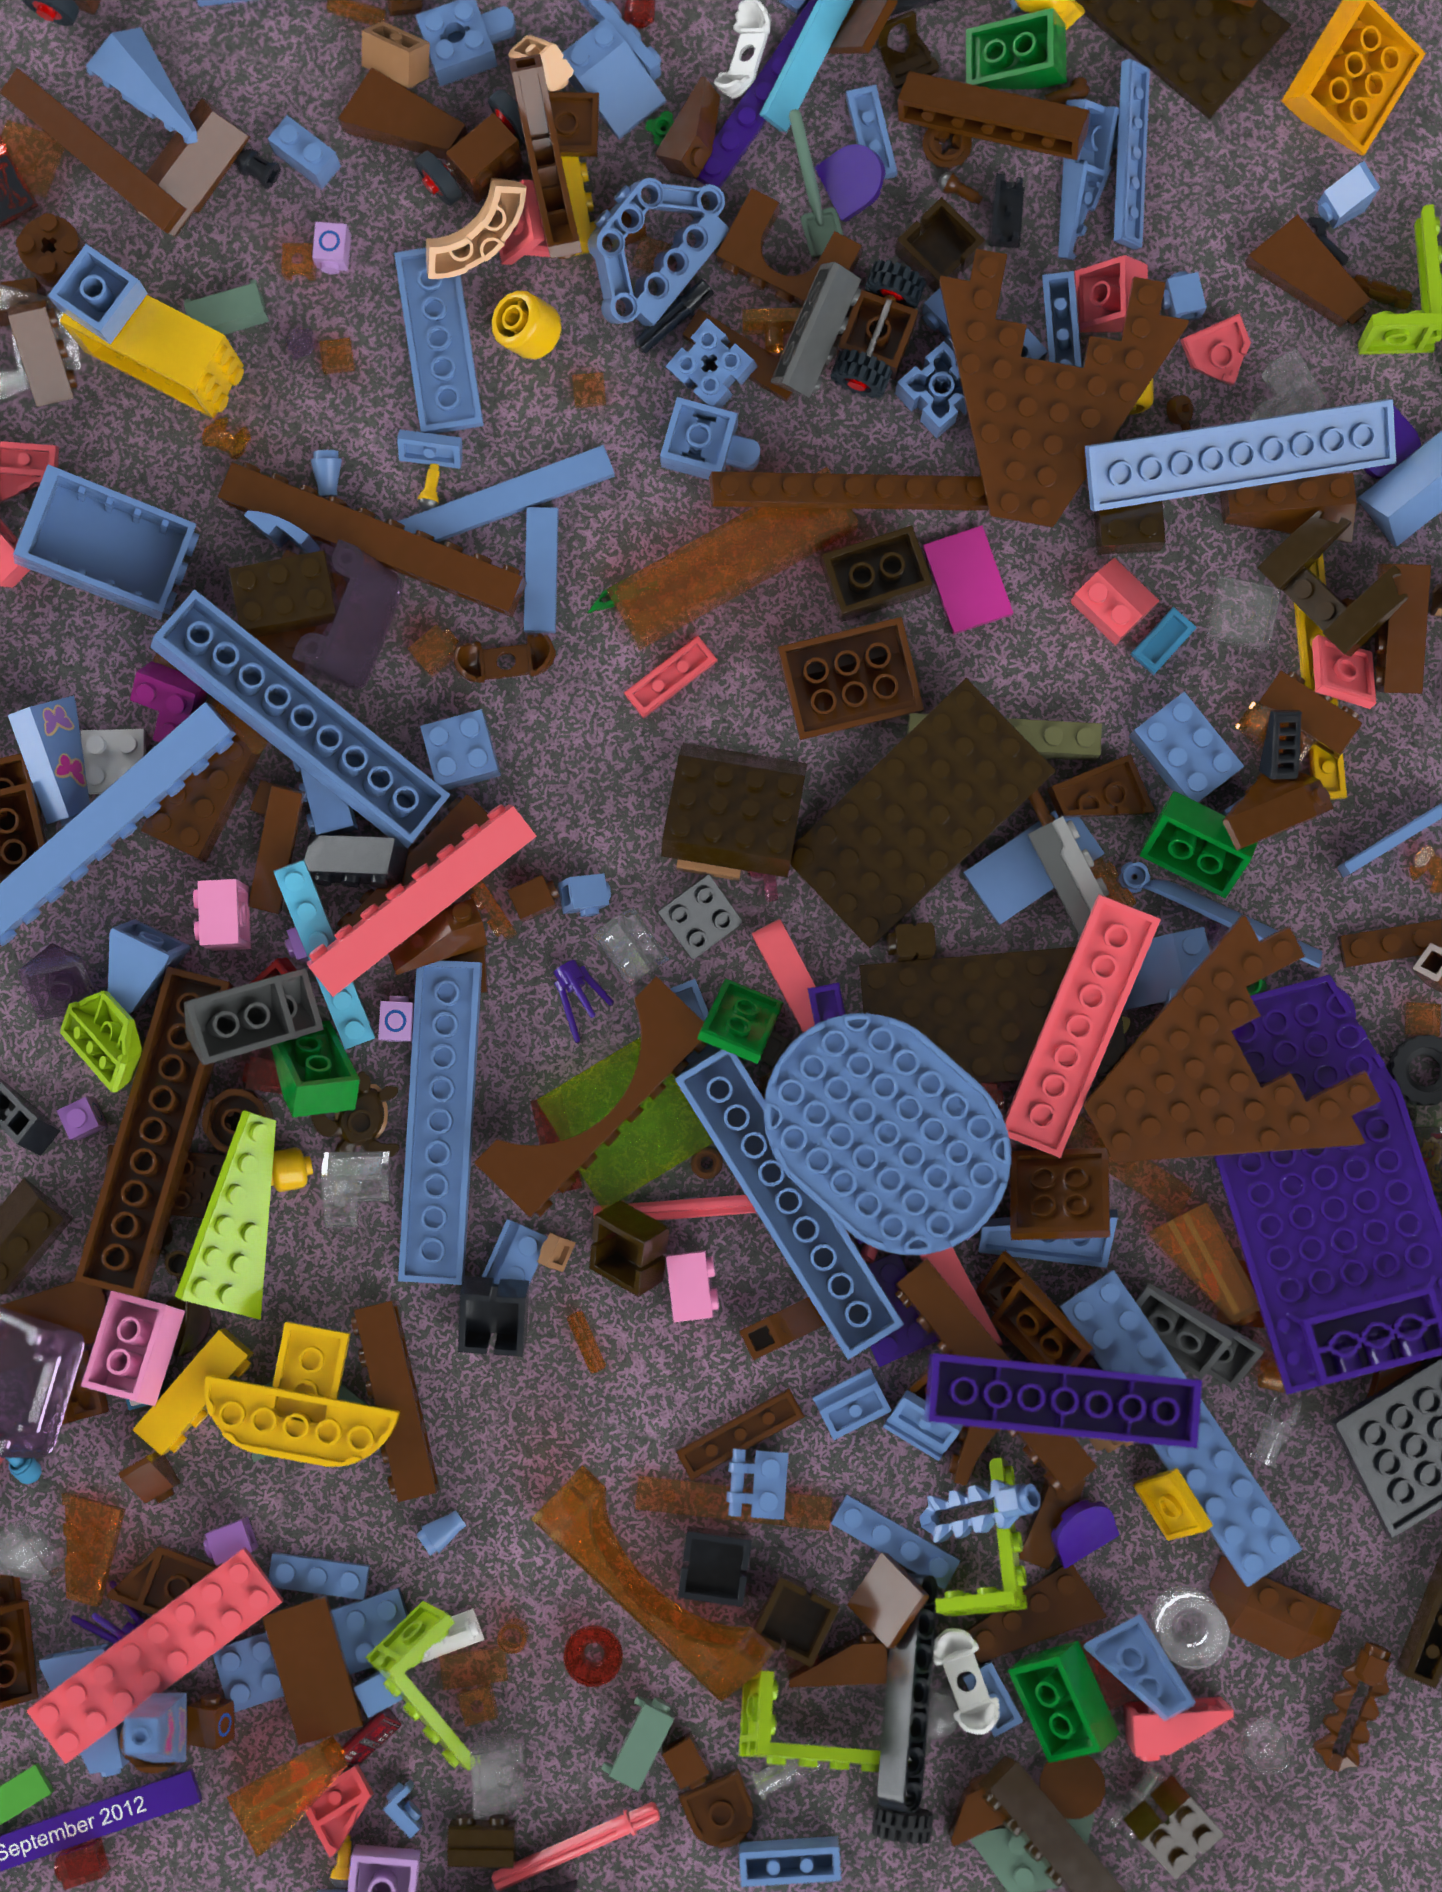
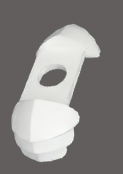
M744 0L738 4L739 10L736 12L737 22L734 25V30L740 33L738 44L729 72L719 73L718 78L714 81L719 90L732 99L742 95L755 80L767 37L770 33L771 16L767 8L758 0ZM749 47H754L755 53L753 57L743 62L741 60L743 52Z
M946 1629L935 1639L933 1658L936 1665L943 1664L959 1710L954 1712V1718L965 1731L974 1734H986L998 1721L999 1701L997 1697L990 1698L974 1655V1652L979 1650L978 1644L968 1632L962 1629ZM964 1671H969L976 1677L975 1688L968 1692L962 1691L957 1685V1678Z

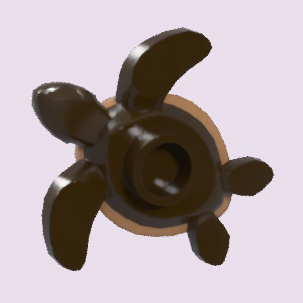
M361 1071L358 1073L360 1082L355 1110L335 1113L334 1120L329 1119L325 1114L310 1116L314 1128L321 1136L327 1138L339 1136L341 1139L334 1151V1159L338 1166L348 1163L353 1158L356 1147L359 1146L362 1147L369 1158L374 1160L388 1159L398 1153L400 1147L397 1143H381L376 1140L384 1132L387 1125L388 1107L386 1101L395 1098L398 1093L397 1087L385 1086L381 1089L378 1085L371 1084L369 1076Z

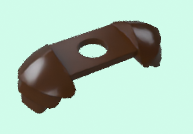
M540 633L536 636L528 635L526 644L482 649V645L478 641L472 644L466 642L457 647L454 665L460 675L468 681L485 683V680L522 675L533 677L548 670L555 660L556 650L550 638L546 634ZM504 654L512 655L515 658L514 666L508 670L501 669L497 665L499 657Z

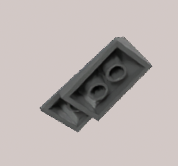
M306 968L184 1002L186 1036L202 1065L324 1030Z
M1150 1283L1144 1284L1134 1300L1176 1363L1201 1380L1208 1373L1226 1386L1234 1389L1265 1352L1266 1348Z

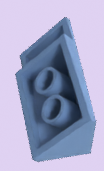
M1442 430L1356 498L1394 547L1399 546L1442 511Z

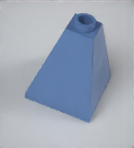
M136 919L113 927L109 933L108 992L130 1015L131 1012L138 1010L163 982L167 966L175 968L189 952L191 946Z

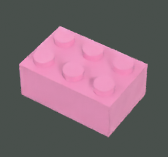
M111 1291L81 1386L156 1406L185 1311L165 1304Z

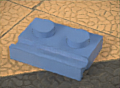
M507 1219L482 1277L494 1278V1284H499L500 1278L529 1280L530 1285L539 1265L537 1260L540 1256L541 1246L548 1236Z
M871 1368L812 1396L833 1440L892 1411Z
M906 1390L890 1416L886 1419L883 1428L939 1461L943 1453L947 1451L960 1433L963 1425L924 1421L926 1401Z

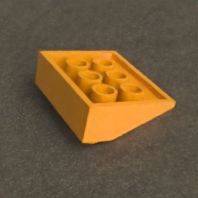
M1342 0L1281 102L1302 122L1363 156L1409 83L1426 52L1374 0Z

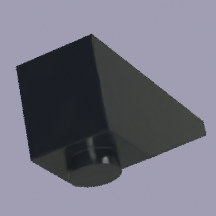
M0 1078V1128L17 1145L41 1156L61 1130L45 1114Z

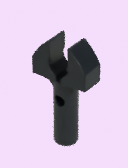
M1308 217L1306 222L1317 231L1316 236L1342 266H1345L1349 261V257L1327 238L1326 230L1330 224L1323 218Z

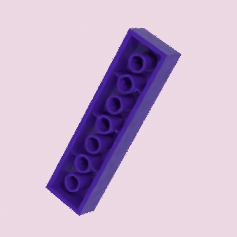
M933 1353L929 1355L924 1421L1198 1449L1202 1380Z

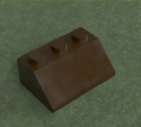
M26 1178L21 1180L0 1206V1295L13 1293L73 1219L72 1216Z

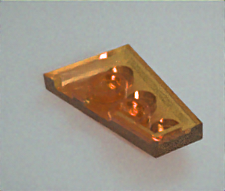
M62 1493V1505H65L66 1523H63V1536H66L67 1556L64 1558L66 1599L98 1607L102 1604L126 1509L75 1494Z

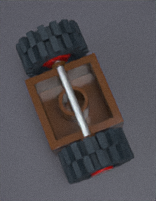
M878 260V262L875 261L865 284V291L861 290L838 345L837 359L830 375L831 380H834L835 384L842 385L841 388L844 390L849 389L853 394L859 393L862 397H866V395L872 399L883 397L889 379L895 380L917 323L919 310H916L915 307L917 308L926 285L925 278L919 276V272L911 271V267H903L899 262L893 264L891 260H886V262Z

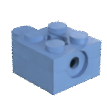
M456 0L415 15L422 39L430 43L429 58L440 86L497 67L492 44L512 38L516 32L514 15L510 9L502 6L481 14L476 0Z
M677 397L660 454L661 467L709 480L712 471L725 472L726 465L743 470H753L760 461L759 443L754 439L735 435L738 427V413Z

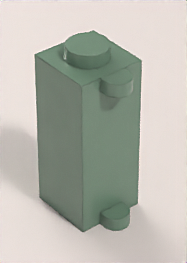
M256 279L250 280V284L193 301L191 298L184 299L187 316L224 335L270 321Z
M636 1696L634 1703L640 1706L641 1709L613 1765L604 1761L601 1767L603 1771L609 1774V1777L636 1791H639L675 1718V1712L670 1710L672 1706L658 1697H654L652 1701L647 1697L645 1699L641 1696Z

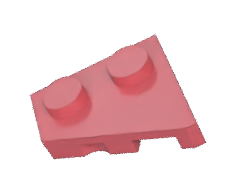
M0 441V502L38 487L48 464L58 468L59 447L56 445Z
M358 1764L334 1778L329 1785L322 1788L319 1795L310 1796L308 1794L299 1800L329 1858L338 1852L374 1794Z

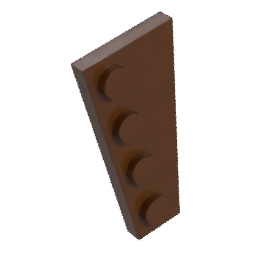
M1073 1564L1066 1569L1061 1565L1023 1591L1027 1598L1028 1609L990 1613L965 1631L978 1644L979 1650L974 1653L980 1662H984L1104 1619L1107 1615Z

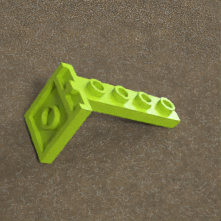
M1434 204L1423 206L1420 212L1421 217L1417 218L1414 224L1422 310H1415L1404 314H1394L1391 311L1372 314L1358 341V355L1433 353L1435 351V342L1442 339V274H1440L1442 246L1438 245L1437 241L1440 231V219L1435 217Z
M1002 1457L992 1459L989 1464L991 1481L1002 1480L1010 1485H1015L1013 1466H1008V1461ZM994 1503V1511H995V1512H998V1510L995 1508V1503ZM1015 1522L1008 1529H999L996 1524L1003 1590L997 1589V1587H983L977 1589L976 1595L964 1593V1590L944 1592L945 1598L935 1599L937 1613L949 1617L1028 1609L1027 1598L1023 1594L1022 1586L1027 1584L1024 1565L1019 1563L1018 1552L1023 1551L1021 1533L1016 1532Z
M422 1601L365 1658L386 1678L383 1682L385 1688L395 1698L400 1695L406 1702L402 1707L414 1721L420 1719L426 1726L422 1730L425 1736L435 1745L439 1742L445 1749L441 1753L445 1760L454 1768L460 1765L467 1771H470L476 1763L475 1757L405 1674L409 1668L415 1667L423 1660L424 1653L433 1644L439 1643L447 1636L449 1628L455 1623L448 1613Z
M761 1670L743 1674L739 1756L766 1757V1764L786 1765V1759L798 1760L799 1767L818 1768V1761L830 1762V1769L849 1770L850 1764L861 1765V1771L879 1772L881 1751L771 1742V1735H774L776 1730V1717L772 1714L773 1701L776 1700L778 1694L777 1680H774V1671Z

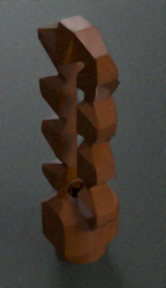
M1366 1641L1364 1648L1361 1647L1355 1663L1342 1669L1341 1675L1350 1686L1333 1693L1332 1702L1339 1710L1336 1713L1327 1714L1322 1720L1330 1733L1315 1741L1312 1746L1321 1754L1324 1765L1336 1772L1348 1767H1359L1358 1745L1369 1743L1370 1732L1366 1727V1723L1375 1721L1380 1714L1374 1697L1388 1695L1390 1690L1386 1674L1391 1664L1389 1658L1392 1652L1373 1642ZM1360 1680L1369 1685L1368 1694L1360 1708L1358 1720L1353 1726L1350 1740L1344 1749V1755H1340L1333 1750V1745L1338 1739L1339 1730L1347 1716L1348 1707Z

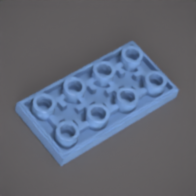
M1056 810L1050 813L1055 819L1059 818ZM1080 817L1064 818L1066 822L1072 820L1080 835L1075 840L1081 851L1087 849L1093 862L1105 854ZM1040 821L963 872V875L998 925H1001L1054 889L1027 836L1029 833L1042 827Z

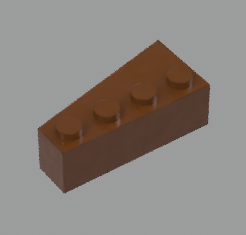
M1377 564V580L1392 566L1396 565L1402 574L1394 578L1398 594L1407 593L1409 596L1398 610L1377 630L1375 638L1377 666L1374 667L1377 691L1383 693L1422 694L1431 565Z

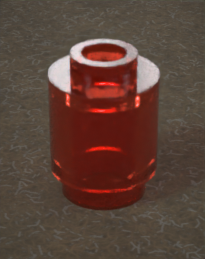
M625 0L624 19L635 28H646L655 20L656 0Z

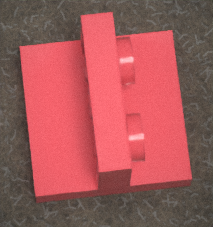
M522 179L519 182L527 187L525 203L517 226L514 227L512 233L505 241V245L499 250L501 264L513 265L524 255L550 257L533 180Z

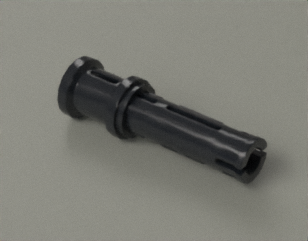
M243 148L233 162L240 174L253 177L265 189H270L280 175V165L276 162L270 163L260 157L259 152L254 149L246 150Z

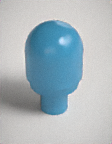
M10 1448L5 1453V1458L9 1461L10 1473L23 1484H32L40 1478L42 1472L41 1465L31 1454L18 1452L15 1448Z

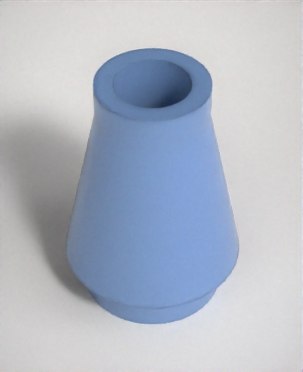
M336 450L313 451L311 464L318 487V496L320 497L337 496L342 459L339 458L338 451Z
M454 1510L446 1516L421 1526L422 1530L416 1535L431 1556L435 1552L440 1553L460 1530L466 1527V1524L457 1511Z

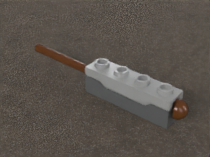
M1037 789L1028 799L1042 827L1029 833L1027 836L1078 935L1081 937L1098 894L1107 896L1110 893L1101 877L1095 879L1090 869L1095 864L1087 849L1080 850L1075 840L1080 835L1072 820L1066 822L1063 816L1058 819L1051 816Z

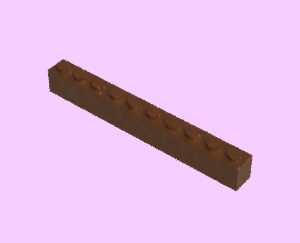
M243 462L242 466L231 463L217 496L225 505L245 513L248 510L258 511L280 517L299 527L316 541L513 618L526 586L523 576H520V570L504 564L503 568L492 565L490 558L475 553L473 557L462 553L463 548L446 541L445 545L433 541V536L423 531L417 530L413 534L404 530L405 525L395 520L387 519L385 523L375 519L376 514L367 509L359 507L357 511L346 507L347 503L334 496H330L328 500L317 496L319 493L317 490L301 484L300 488L289 485L290 481L287 478L272 473L271 477L260 473V468L250 463Z

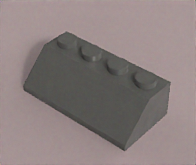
M836 262L820 265L772 376L771 383L803 398H810L811 394L815 395L818 392L823 380L820 373L824 364L829 365L835 354L836 348L833 347L837 334L841 336L848 324L849 319L845 317L850 305L854 306L860 296L861 288L858 286L861 279Z

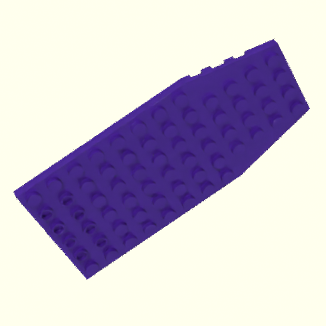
M1330 974L1251 995L1261 1016L1231 1032L1260 1086L1290 1071L1304 1099H1307L1365 1070L1381 1099L1380 1102L1352 1115L1365 1141L1362 1145L1214 1155L1285 1395L1442 1355V1217L1399 1085L1395 1079L1393 1080L1386 1069V1064L1379 1053L1377 1054L1367 1038L1368 1035L1352 1014V1009Z

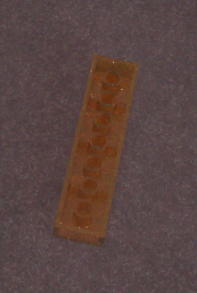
M825 467L820 471L816 472L831 474L828 467ZM753 507L607 588L608 598L611 600L617 614L640 651L856 531L858 519L852 509Z

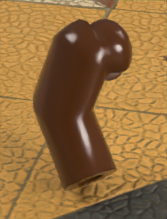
M1076 77L1071 81L1070 86L1045 94V100L1065 105L1067 100L1085 99L1090 88L1085 78Z

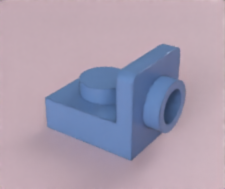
M411 1779L404 1786L398 1782L386 1794L385 1797L389 1801L383 1809L410 1839L420 1830L423 1824L420 1818L422 1813L418 1807L411 1801L405 1803L402 1800L414 1786Z

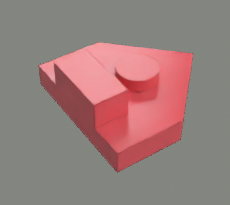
M1240 313L1180 339L1191 369L1231 386L1235 384L1239 374L1238 371L1251 344Z

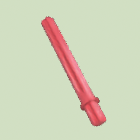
M746 1195L627 1203L655 1220L757 1213ZM611 1205L595 1206L593 1216Z
M650 1802L630 1812L628 1809L623 1810V1815L517 1861L514 1868H501L494 1871L491 1877L494 1887L497 1891L504 1890L628 1834L635 1836L637 1835V1830L660 1820L659 1809L654 1802Z

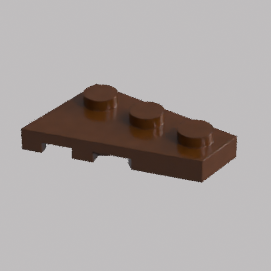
M1131 754L1047 788L1059 818L1062 816L1064 818L1146 815L1155 812Z

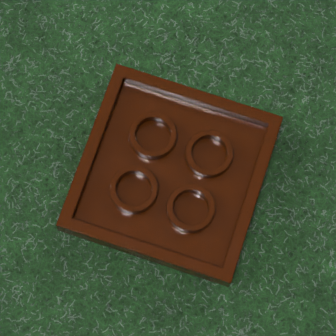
M1107 1148L1064 1149L1061 1158L1041 1150L1011 1151V1240L1111 1237L1109 1153Z

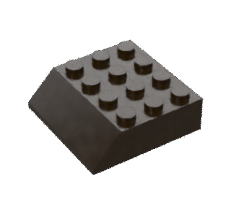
M683 743L678 755L665 821L661 857L788 878L807 763Z

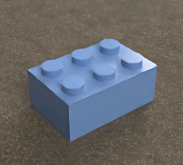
M1185 691L1137 727L1129 736L1172 791H1176L1196 802H1200L1244 767Z

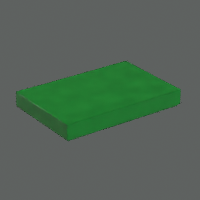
M725 979L697 1039L758 1064L784 1003L734 981Z

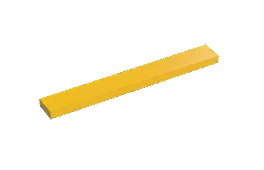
M1322 554L1308 569L1326 585ZM1294 603L1301 677L1305 680L1303 685L1315 691L1312 640L1317 635L1326 636ZM1332 697L1331 703L1338 707V699ZM1307 740L1311 776L1321 781L1323 787L1330 794V800L1347 798L1343 753L1339 759H1336Z

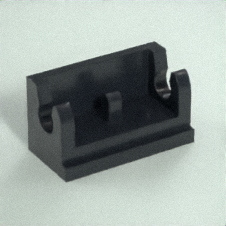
M996 174L993 186L989 246L1020 248L1025 190L1022 177H1017L1016 182H1007L1005 174Z

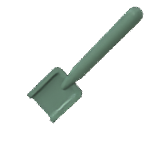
M793 109L789 113V119L808 200L813 211L801 217V224L810 256L814 258L822 255L834 231L843 235L836 209L832 207L821 208L820 193L802 115L799 110Z

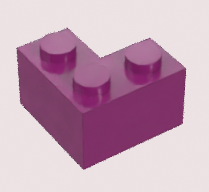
M150 661L136 671L130 701L159 711L152 740L161 742L205 703L207 692L182 672Z

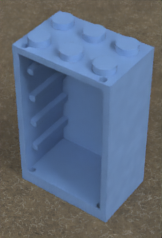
M48 464L15 547L13 557L14 564L161 620L163 613L170 615L177 593L173 592L172 589L174 584L181 586L188 567V563L183 562L185 555L192 557L200 534L194 532L196 523Z

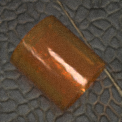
M1263 1359L1260 1365L1262 1375H1258V1387L1285 1393L1276 1362Z
M517 1618L507 1620L502 1625L497 1636L500 1649L508 1654L520 1652L525 1647L529 1638L527 1624ZM510 1628L519 1630L522 1635V1641L510 1643L505 1637V1631Z

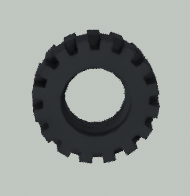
M879 1803L875 1804L872 1834L905 1844H925L931 1841L932 1811L919 1807L916 1812L908 1813L883 1808Z

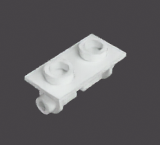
M474 1609L451 1616L455 1623L449 1628V1633L442 1641L433 1644L424 1653L423 1663L484 1640Z

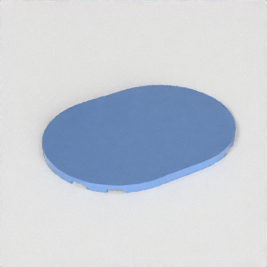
M869 1013L838 1016L820 1022L798 1036L784 1051L775 1065L768 1082L764 1102L765 1129L772 1152L786 1175L848 1232L864 1243L883 1251L902 1255H924L943 1251L958 1245L976 1233L995 1212L1006 1190L1011 1164V1146L1003 1116L995 1101L973 1077L929 1038L912 1026L895 1018Z

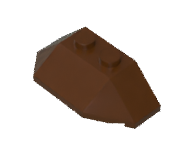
M1221 1555L1209 1583L1210 1590L1228 1632L1288 1660L1329 1642L1343 1612L1341 1609L1267 1575H1264L1247 1587L1227 1557Z

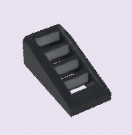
M1270 711L1259 772L1271 779H1297L1300 762L1301 711ZM1280 722H1289V726L1280 727ZM1279 736H1286V740H1279ZM1279 749H1284L1283 753H1279Z

